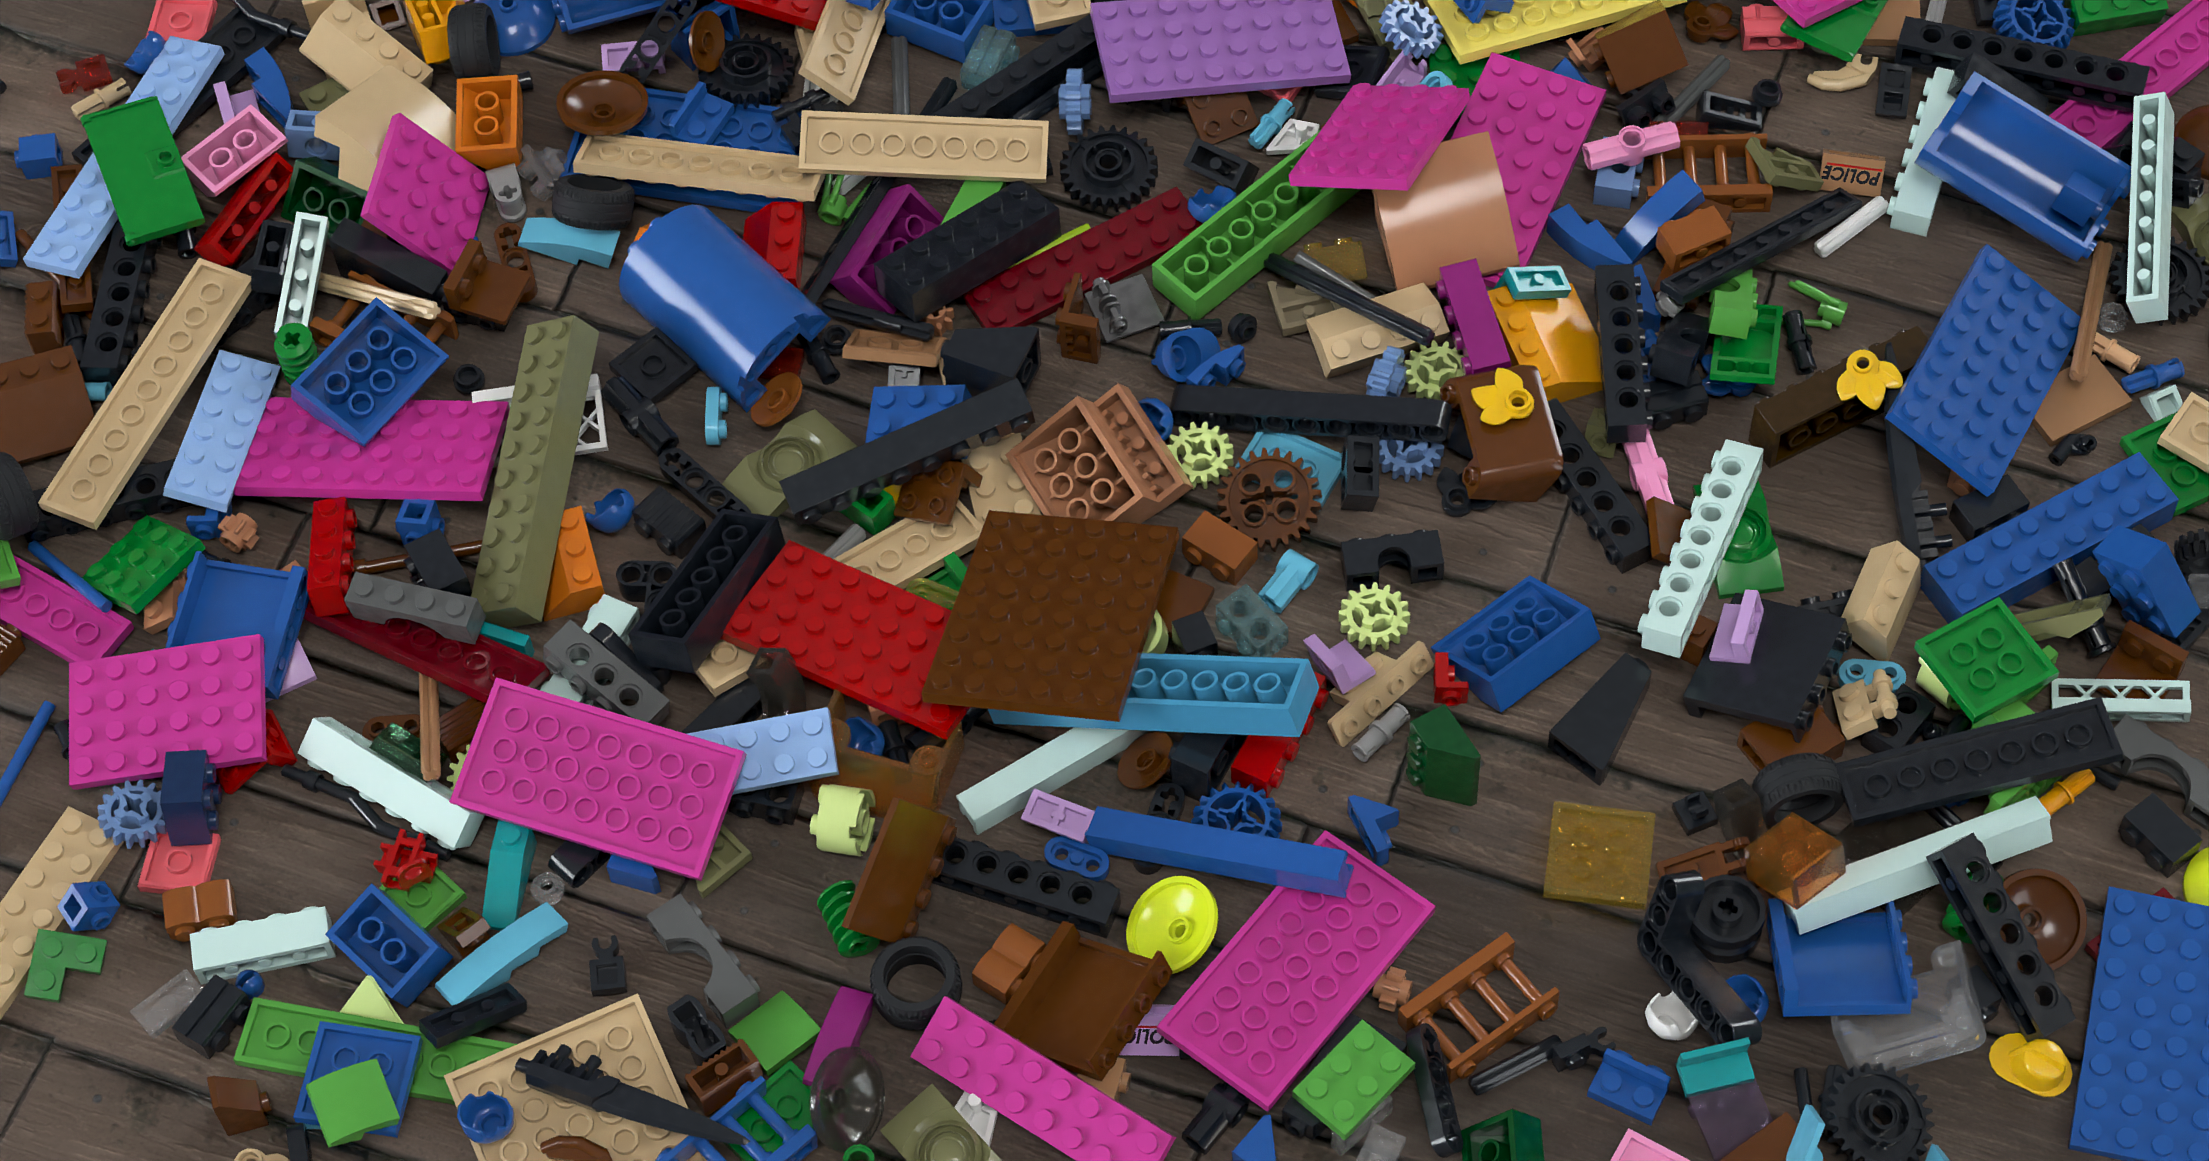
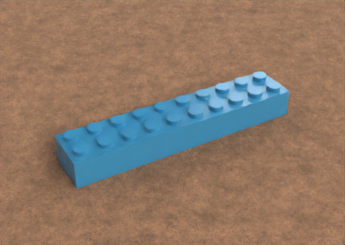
M1142 653L1120 722L988 709V712L994 724L1300 737L1320 686L1309 659Z

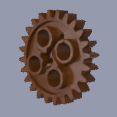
M1262 448L1261 457H1256L1253 451H1249L1250 461L1246 462L1243 458L1238 457L1240 467L1238 469L1233 466L1228 467L1232 477L1221 478L1222 484L1227 488L1217 490L1218 496L1224 498V500L1217 502L1218 509L1226 510L1220 514V519L1224 522L1230 521L1228 523L1230 526L1257 541L1260 552L1264 551L1266 544H1271L1273 551L1276 552L1280 542L1289 549V539L1294 538L1300 543L1301 537L1299 532L1303 531L1310 534L1311 529L1308 522H1318V517L1312 511L1322 510L1321 503L1314 501L1322 497L1321 490L1314 489L1319 485L1318 478H1310L1313 474L1311 466L1302 469L1304 465L1302 457L1292 462L1293 455L1291 451L1284 458L1281 457L1279 448L1275 449L1273 456H1268L1266 448ZM1282 477L1292 479L1291 485L1286 488L1276 486V482ZM1249 481L1260 483L1256 491L1248 492L1244 490L1245 484ZM1295 494L1298 495L1297 499L1289 498ZM1268 495H1273L1272 504H1266ZM1243 500L1249 501V502H1248L1247 504H1245V505H1242V504H1241V502H1242ZM1284 508H1292L1296 511L1294 516L1289 519L1281 518L1279 513ZM1251 512H1261L1263 517L1259 522L1252 523L1247 520Z

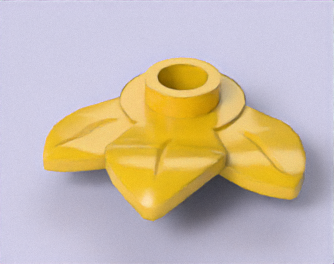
M1857 350L1847 359V370L1838 378L1837 392L1841 401L1857 396L1863 404L1873 410H1878L1884 399L1886 388H1902L1903 378L1897 367L1892 363L1879 361L1877 356L1869 350ZM1864 360L1868 362L1869 366L1861 369L1857 366V363Z
M1497 368L1495 385L1471 389L1474 402L1481 409H1484L1480 420L1487 424L1501 425L1512 418L1523 419L1529 416L1534 409L1533 396L1523 388L1521 377L1504 368ZM1521 403L1523 406L1515 407L1513 404Z

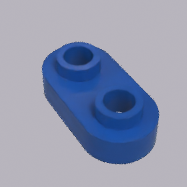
M1064 836L1052 838L1045 846V862L1050 864L1052 868L1065 872L1073 870L1083 875L1084 878L1093 881L1104 880L1109 874V858L1103 850L1097 847L1080 843ZM1060 854H1065L1066 856H1068L1064 860H1058L1056 858ZM1092 865L1098 867V869L1093 872L1087 870V868Z

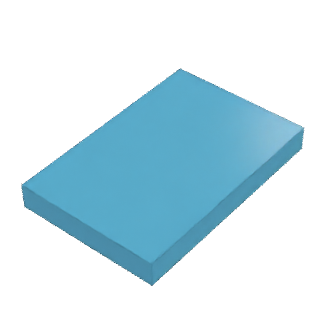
M1256 432L1241 458L1246 462L1250 461L1249 451H1253L1256 457H1261L1262 448H1266L1268 456H1273L1275 449L1279 448L1280 455L1283 458L1291 451L1293 455L1292 462L1302 457L1304 460L1302 469L1311 466L1313 474L1310 478H1318L1319 485L1314 489L1321 490L1322 497L1314 501L1321 503L1323 507L1341 478V453L1298 434ZM1239 462L1235 466L1237 469L1240 467ZM1282 477L1277 480L1276 486L1286 488L1291 485L1292 479ZM1295 494L1289 498L1297 499L1298 495Z

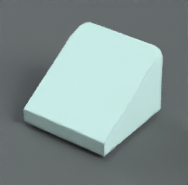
M2176 384L2165 386L2139 398L2154 422L2178 412L2183 404Z

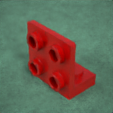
M266 708L267 761L216 769V774L225 793L233 794L266 763L283 767L285 764L293 765L297 761L273 710Z

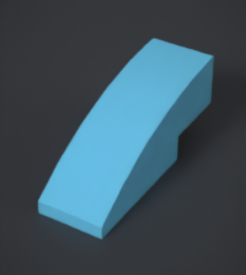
M527 218L518 246L575 265L581 259L609 268L620 231L576 228L557 221L556 218Z

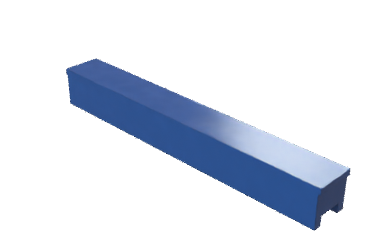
M1099 806L1095 810L1088 831L1086 830L1084 834L1089 845L1103 850L1108 855L1342 898L1346 897V889L1354 869L1352 864H1346L1348 853L1345 850Z

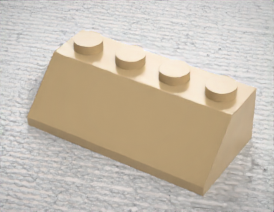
M335 0L319 16L299 49V52L348 91L354 89L386 65L406 73L428 89L432 86L433 69L347 0Z
M1424 282L1371 299L1430 327L1435 333L1431 343L1434 340L1437 344L1444 342L1450 332L1438 300ZM1345 307L1305 320L1326 379L1374 364L1376 358L1382 359L1383 352L1387 349V346L1405 350L1404 354L1410 353L1412 350H1419L1420 346L1419 343Z

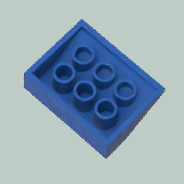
M376 297L291 385V398L315 419L365 447L449 359V355Z
M1529 575L1434 644L1431 650L1434 654L1435 652H1448V664L1455 665V675L1462 682H1468L1469 689L1482 702L1499 712H1503L1528 692L1538 687L1539 684L1555 672L1561 670L1578 655L1585 652L1601 638L1590 608Z

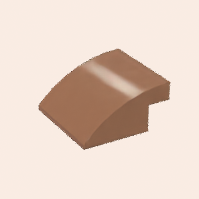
M1488 131L1441 142L1408 191L1372 189L1375 202V218L1396 291L1423 282L1428 289L1435 288V281L1440 280L1439 267L1475 258L1477 259L1482 276L1504 272L1507 267H1520L1505 191Z
M1119 383L1094 403L1080 396L1075 397L1005 454L1043 515L1141 524L1178 500L1194 487L1130 389Z

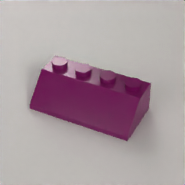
M910 184L889 189L830 280V283L854 304L894 314L897 308L877 292L874 263L941 225L944 217Z
M1477 259L1439 267L1440 280L1435 281L1439 299H1445L1447 306H1444L1447 324H1453L1455 332H1452L1455 348L1457 351L1462 350L1464 355L1461 358L1464 375L1495 370L1498 367H1511V360Z

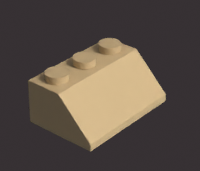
M1898 540L1871 548L1841 616L1846 618L1849 632L1852 633V640L1878 661H1889L1921 586L1920 559Z

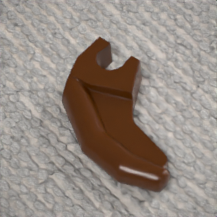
M558 1135L540 1144L541 1152L543 1154L546 1153L549 1159L562 1161H613L607 1148L582 1136Z

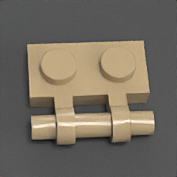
M1875 670L1873 673L1874 678L1869 685H1866L1864 680L1861 679L1854 683L1845 684L1840 689L1832 692L1841 729L1847 740L1878 728L1876 719L1883 716L1887 719H1892L1897 715V698L1892 693V680L1885 670Z

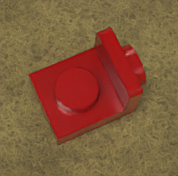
M1435 652L1433 665L1434 703H1442L1447 706L1465 704L1468 699L1469 683L1455 682V665L1448 664V652Z

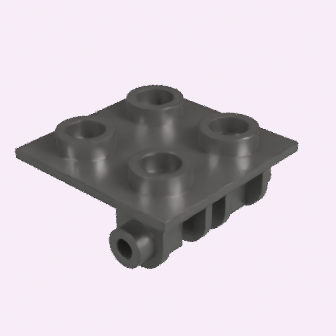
M1143 274L1113 284L1104 280L1103 277H1099L1093 281L1092 291L1084 293L1094 317L1099 318L1100 330L1107 343L1160 325L1159 321H1165Z

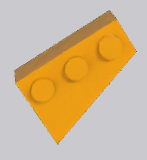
M403 0L409 27L425 63L441 64L450 59L447 34L448 14L454 6L465 4L464 0Z

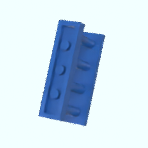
M759 1076L753 1082L747 1081L737 1090L736 1096L709 1118L750 1140L748 1144L741 1146L755 1161H801L818 1147L817 1133L809 1124L805 1125L801 1130H793L762 1098L766 1095V1080L762 1076ZM750 1107L783 1139V1145L775 1152H766L736 1121ZM689 1135L673 1149L669 1147L662 1151L655 1161H687L697 1151L707 1161L727 1160L709 1143L711 1140Z

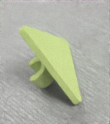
M367 975L340 1010V1013L404 1024L385 996L386 992L379 987L371 975Z

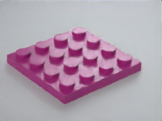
M397 113L391 118L360 216L414 254L445 269L449 276L470 238L474 239L489 190V182L483 171L406 116Z

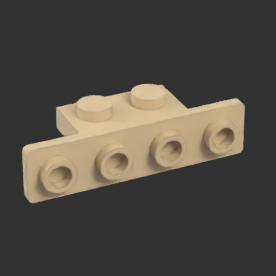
M1417 641L1397 660L1375 651L1365 658L1376 672L1374 676L1345 694H1342L1336 687L1329 692L1334 702L1344 706L1327 723L1338 745L1345 747L1433 668L1434 663L1423 642Z

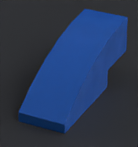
M262 47L244 59L250 79L253 81L252 87L257 102L285 130L290 110H294V105L281 70L272 56Z
M1682 169L1637 211L1614 240L1633 261V264H1635L1656 247L1658 227L1669 220H1678L1687 216L1705 201L1703 190Z
M1569 203L1548 214V235L1573 258L1589 268L1595 270L1596 265L1633 264V261L1597 219L1586 224Z

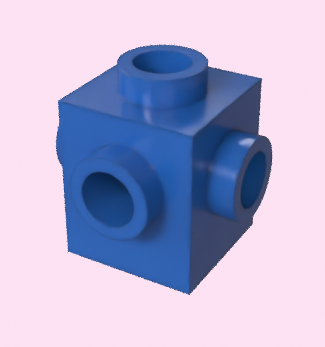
M404 499L395 520L396 531L400 534L403 545L438 528L444 534L445 520L441 518L435 500Z
M97 881L72 883L57 907L72 931L105 929L111 923L113 916L121 905L106 882Z

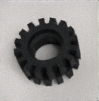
M2204 528L2198 529V533L2189 531L2187 536L2182 534L2179 536V540L2174 542L2175 560L2184 578L2189 577L2191 581H2196L2197 578H2200L2201 582H2207V578H2209V532H2204Z

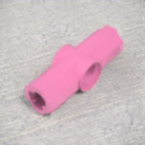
M1671 121L1646 128L1630 125L1622 128L1619 131V135L1583 144L1582 151L1585 164L1591 171L1619 163L1626 166H1636L1646 156L1679 148L1680 139L1678 129L1675 123Z
M1649 429L1646 432V442L1622 443L1629 462L1631 485L1635 492L1639 491L1646 515V501L1653 496L1674 504L1668 487L1667 468L1663 458H1658Z

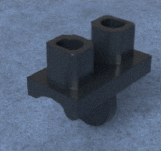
M1658 78L1641 91L1633 89L1626 92L1627 100L1616 107L1622 118L1623 128L1630 125L1640 128L1650 127L1653 117L1659 113L1668 115L1676 109L1673 96L1668 93L1666 83L1661 78Z

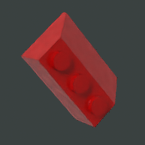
M771 202L745 219L743 240L800 291L807 227L803 202Z

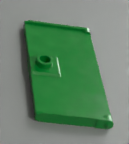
M1862 0L1806 28H1802L1788 15L1780 29L1783 33L1793 38H1797L1844 61L1852 62L1888 0Z
M157 96L93 112L80 118L128 246L142 244L146 241L205 223L204 216Z

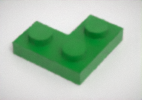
M38 928L24 996L59 1003L66 970L101 975L108 944L107 940Z

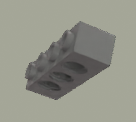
M571 619L543 645V660L546 667L556 675L560 673L569 680L568 682L572 689L580 695L586 694L593 700L595 707L654 725H659L669 714L670 700ZM580 658L587 661V663L575 665L572 661ZM599 679H608L612 683L606 686L599 685L596 681H598ZM625 699H632L636 704L626 706L621 702Z

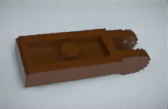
M1739 837L1723 843L1716 842L1657 862L1656 867L1660 878L1667 874L1696 870L1705 881L1710 877L1723 874L1732 875L1731 873L1745 871L1755 867L1756 862L1754 857H1743L1728 863L1725 853H1734L1750 845L1748 837Z

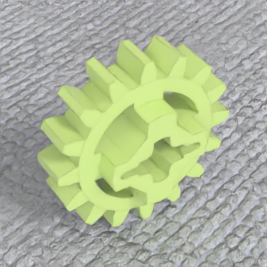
M1435 340L1432 341L1430 348L1420 344L1419 353L1412 350L1410 352V360H1405L1404 366L1407 367V391L1409 393L1416 391V398L1426 397L1427 399L1441 400L1440 388L1450 378L1464 376L1461 365V358L1464 355H1460V350L1457 351L1455 347L1449 349V342L1447 341L1444 342L1442 347H1439Z
M1191 422L1190 430L1187 431L1180 426L1178 428L1179 436L1171 434L1169 436L1170 445H1167V447L1194 486L1192 489L1196 487L1197 483H1201L1203 488L1207 489L1208 481L1211 480L1218 485L1220 483L1219 475L1227 477L1229 475L1228 466H1233L1234 464L1233 444H1229V435L1227 433L1220 435L1219 426L1209 430L1207 422H1204L1201 428H1197L1196 424ZM1215 447L1219 449L1220 457H1217L1214 450ZM1179 454L1182 455V459L1184 461L1183 464H1181L1178 460Z
M1373 582L1372 589H1367L1364 584H1361L1359 593L1350 590L1348 600L1342 599L1341 610H1339L1341 633L1348 632L1347 641L1349 643L1357 639L1359 641V649L1369 644L1371 651L1375 652L1377 645L1381 644L1385 650H1388L1389 641L1399 644L1400 634L1406 635L1408 632V624L1410 623L1408 602L1401 601L1400 591L1391 594L1390 585H1386L1381 590L1378 589L1377 582Z

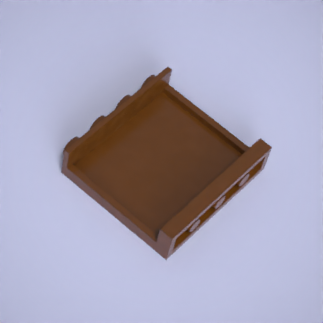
M1062 921L994 1025L1063 1068L1102 1081L1108 1071L1115 1065L1117 1057L1127 1042L1132 1039L1136 1028L1145 1014L1150 1011L1154 1000L1162 988L1167 985L1173 971L1161 951L1157 950L1152 959L1083 938L1074 924Z

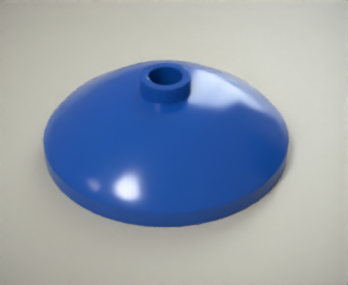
M475 0L473 2L485 3L491 8L498 31L500 56H518L537 49L549 39L556 26L557 17L551 0Z

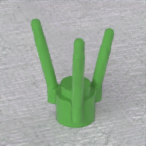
M826 174L822 200L817 211L819 218L823 222L834 226L840 225L842 220L846 221L870 183L852 204L847 207L846 198L839 194L845 175H837L832 193L830 194L833 174Z
M1800 280L1788 283L1790 288L1821 302L1817 316L1822 317V320L1804 319L1805 326L1820 327L1829 331L1832 324L1840 327L1848 306L1847 302L1831 297Z

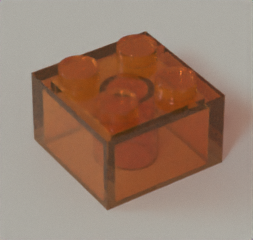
M1794 812L1744 848L1748 879L1796 910L1846 873L1843 843Z

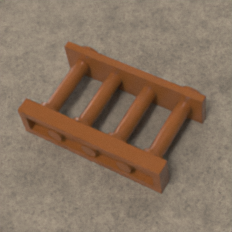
M1767 133L1679 135V148L1644 157V159H1652L1654 186H1647L1645 203L1667 183L1665 159H1683L1684 171L1698 185L1696 158H1714L1717 185H1698L1703 190L1704 198L1732 207V213L1770 212L1773 197L1772 184L1760 183L1759 167L1745 147L1750 137H1756L1760 139L1761 146L1766 150ZM1745 157L1748 184H1729L1727 158Z
M352 270L348 274L350 280L395 291L378 283L367 274L361 275ZM348 298L332 320L326 321L315 316L309 324L315 343L327 348L345 330L342 327L362 301ZM393 310L403 315V319L412 326L418 322L429 327L430 329L425 337L434 344L442 334L454 340H457L459 337L455 319L447 311L441 310L440 314H437L436 319L430 320Z
M1507 932L1398 1009V1024L1406 1033L1409 1029L1422 1023H1427L1434 1028L1440 1042L1441 1051L1450 1061L1446 1069L1450 1084L1459 1077L1465 1079L1470 1076L1477 1068L1478 1063L1539 1019L1544 1021L1550 1018L1558 1009L1560 991L1554 987L1542 995L1512 961L1514 958L1515 941ZM1495 969L1498 971L1502 970L1531 1002L1529 1006L1518 1014L1512 1011L1486 981L1487 975ZM1469 988L1471 990L1475 989L1505 1022L1490 1034L1459 1000L1460 994ZM1442 1007L1449 1009L1477 1041L1475 1045L1464 1053L1458 1050L1432 1020L1433 1014Z

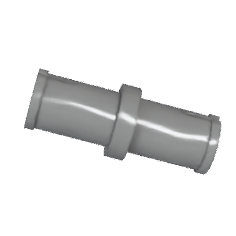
M1395 703L1380 720H1374L1369 725V730L1351 746V750H1354L1353 754L1363 762L1368 761L1383 744H1389L1393 740V734L1410 719L1408 710L1403 705Z

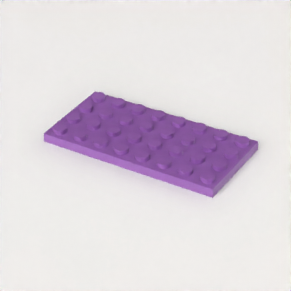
M1122 0L1090 3V15L1110 103L1350 83L1351 72L1332 0Z

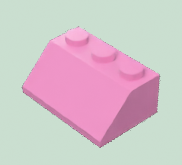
M250 104L184 154L181 159L189 180L207 197H216L286 144L288 140Z

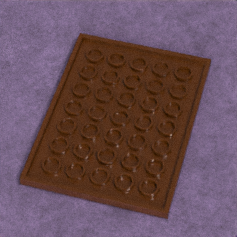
M989 510L922 690L923 702L1120 722L1179 539L1178 527Z

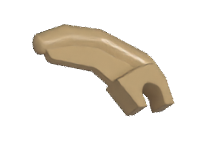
M1856 54L1852 62H1848L1845 67L1838 71H1814L1813 74L1808 75L1807 83L1820 90L1835 92L1867 86L1875 76L1879 58L1873 57L1871 64L1864 65L1861 63L1862 54Z

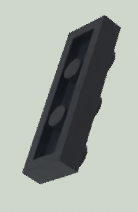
M508 982L420 1019L419 1031L436 1049H439L526 1012L527 1000Z

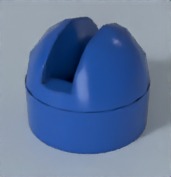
M246 969L236 977L235 986L244 991L250 1000L253 997H259L263 993L265 983L258 972L253 969Z

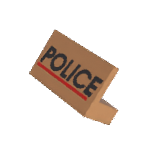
M1823 149L1820 177L1824 183L1820 190L1834 191L1841 187L1850 194L1870 197L1880 196L1886 163L1885 157Z

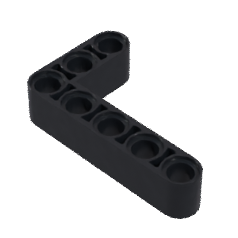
M1688 870L1662 876L1637 935V944L1641 954L1717 1044L1749 1037L1750 1045L1759 1043L1762 1037V1027L1756 1015L1687 936L1705 892V883L1701 874L1696 870Z

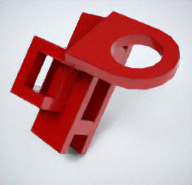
M400 829L394 845L381 842L380 848L384 852L381 861L375 860L373 865L379 873L383 874L380 882L384 887L409 892L410 887L419 882L431 884L439 859L438 854L424 851L426 840L423 833H419L416 839L407 837L406 831ZM409 847L413 848V850H405L404 848ZM401 858L399 866L396 867L398 859Z

